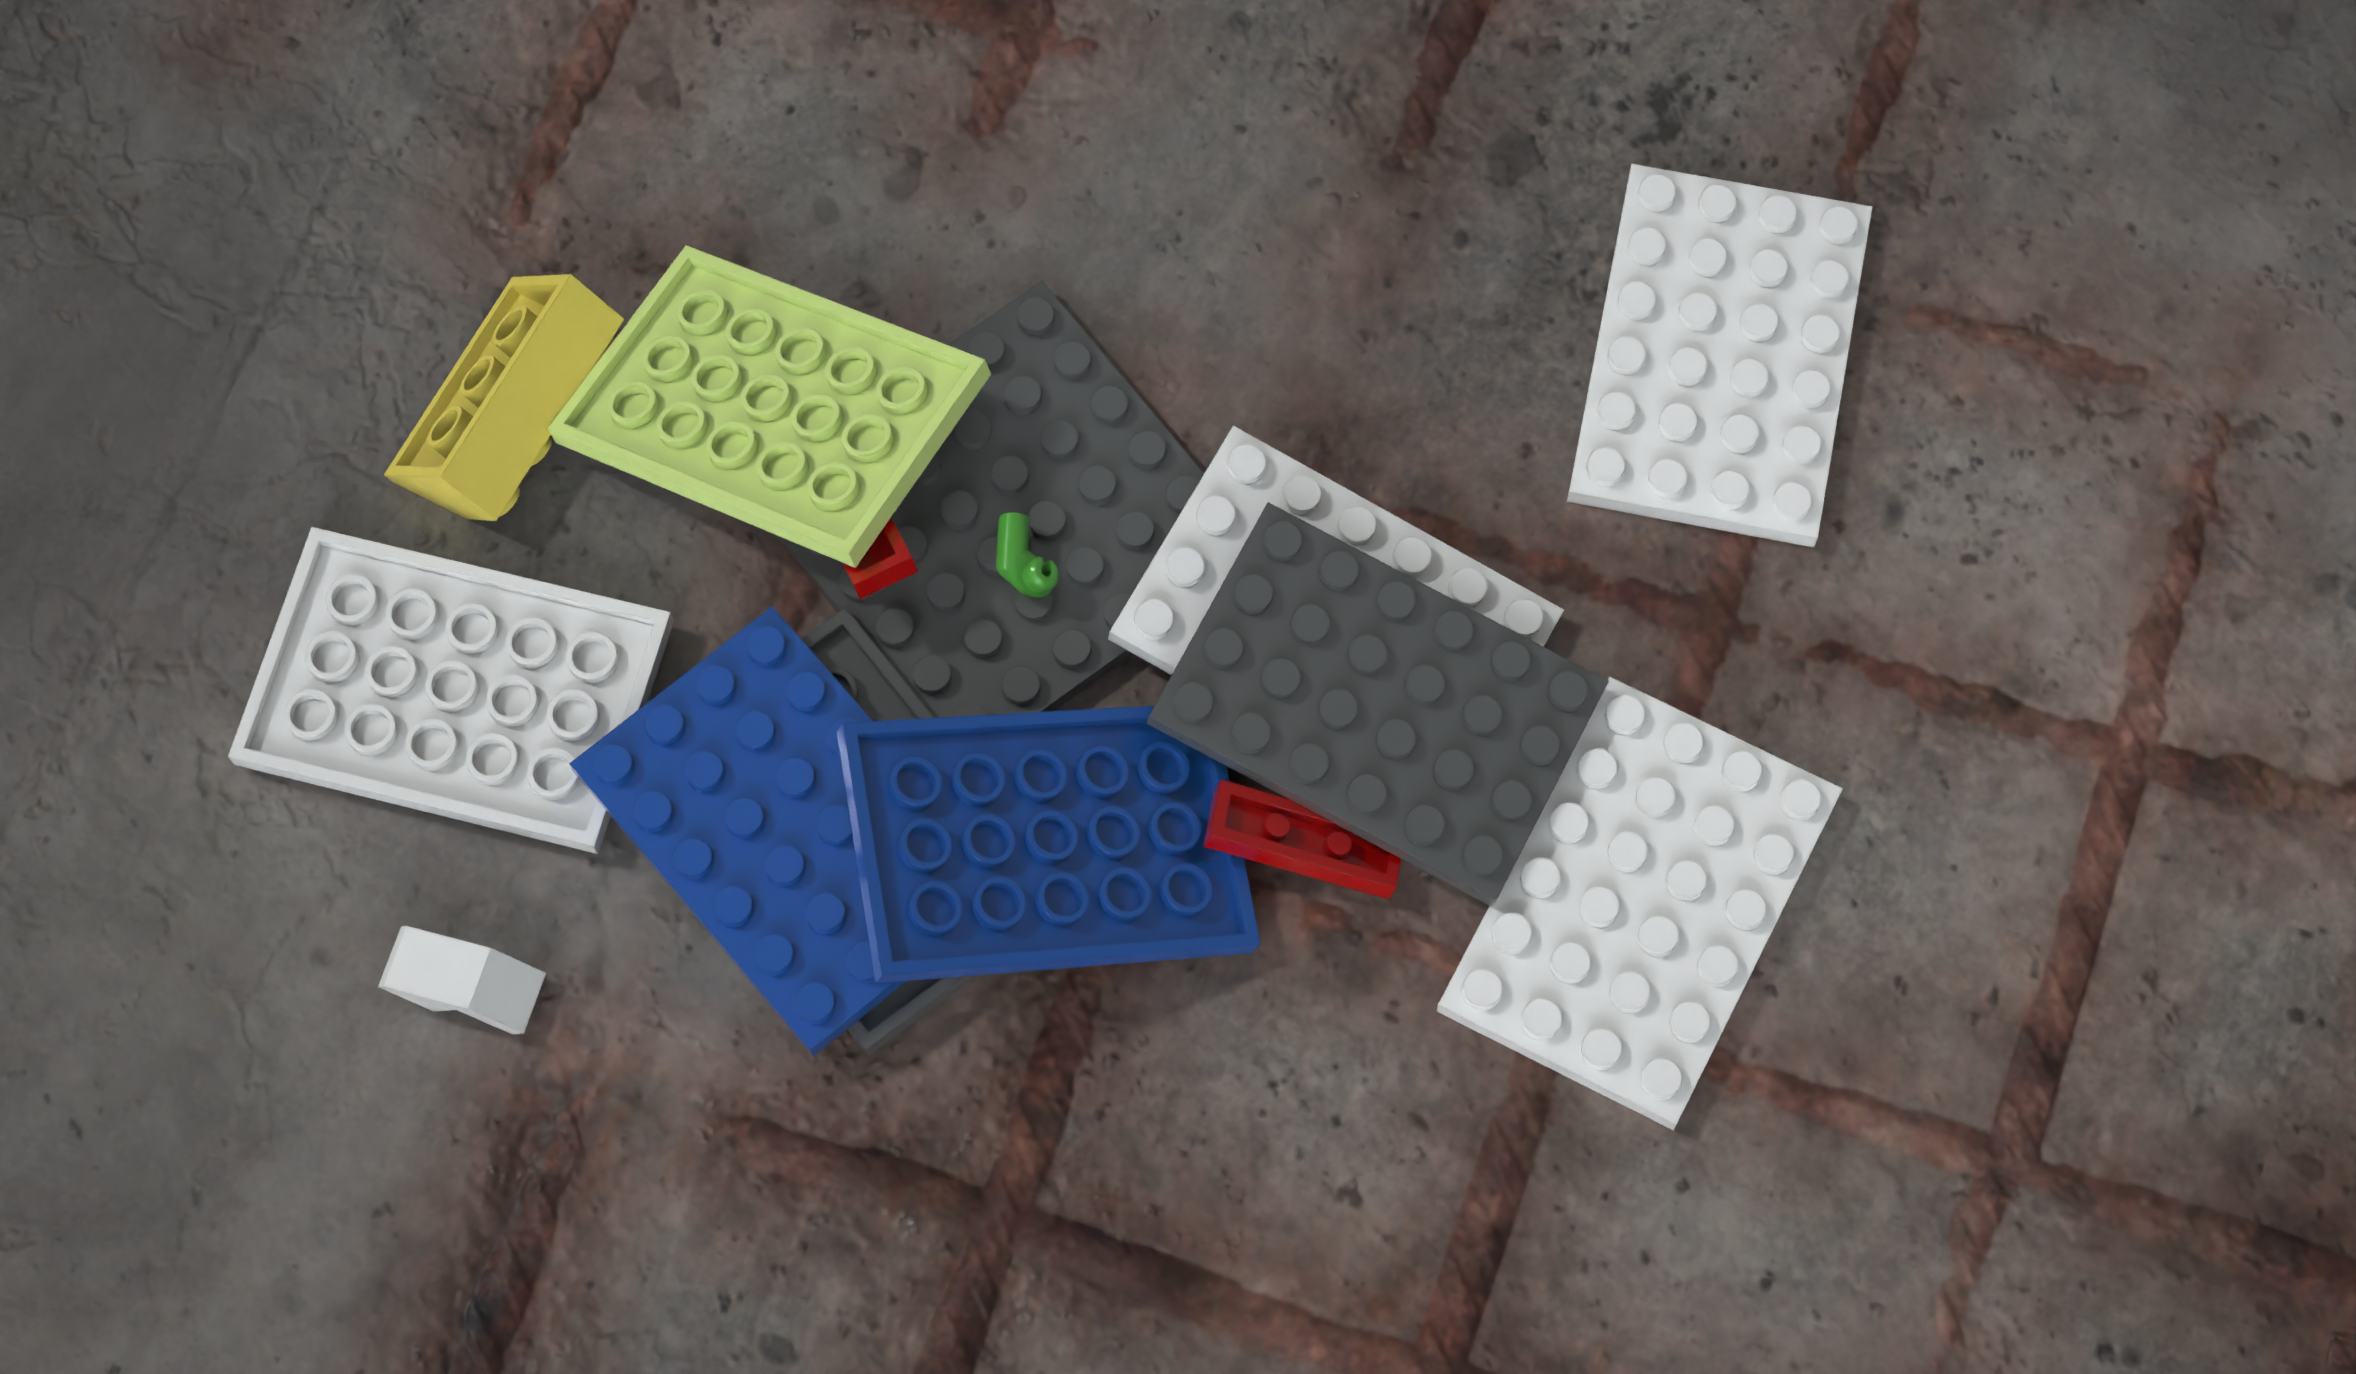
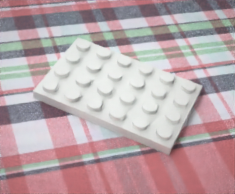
M1631 164L1567 502L1815 547L1819 534L1872 206Z
M1233 426L1111 628L1108 640L1172 675L1267 502L1543 647L1564 609Z
M311 527L228 757L237 766L599 854L611 816L576 776L569 763L648 703L674 620L671 612Z
M1609 676V682L1498 899L1492 907L1489 906L1439 1001L1437 1012L1674 1131L1843 788Z

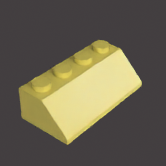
M571 274L512 277L384 473V476L393 483L465 519L497 521L498 517L506 514L516 503L520 494L518 486L530 467L542 460L549 451L552 438L547 428L615 340L613 336L624 321V318Z

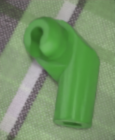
M1016 512L1001 514L998 518L996 569L998 573L1024 596L1038 598L1048 595L1058 583L1059 570L1051 559L1045 563L1042 557H1037L1028 550L1030 518L1027 515Z

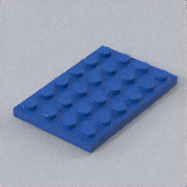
M772 606L569 764L576 776L814 1057L906 981L875 983L837 731L842 723L873 720Z
M1154 706L842 723L837 731L875 983L1253 953L1261 944L1244 858L1203 847L1214 791L1221 779L1229 781L1226 765L1148 725V717Z

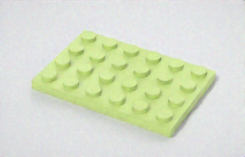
M686 245L547 429L555 443L856 568L991 376L986 360Z

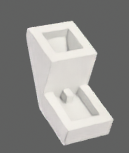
M401 926L378 987L434 1012L458 1010L513 1035L524 1034L546 973L486 946L409 926Z

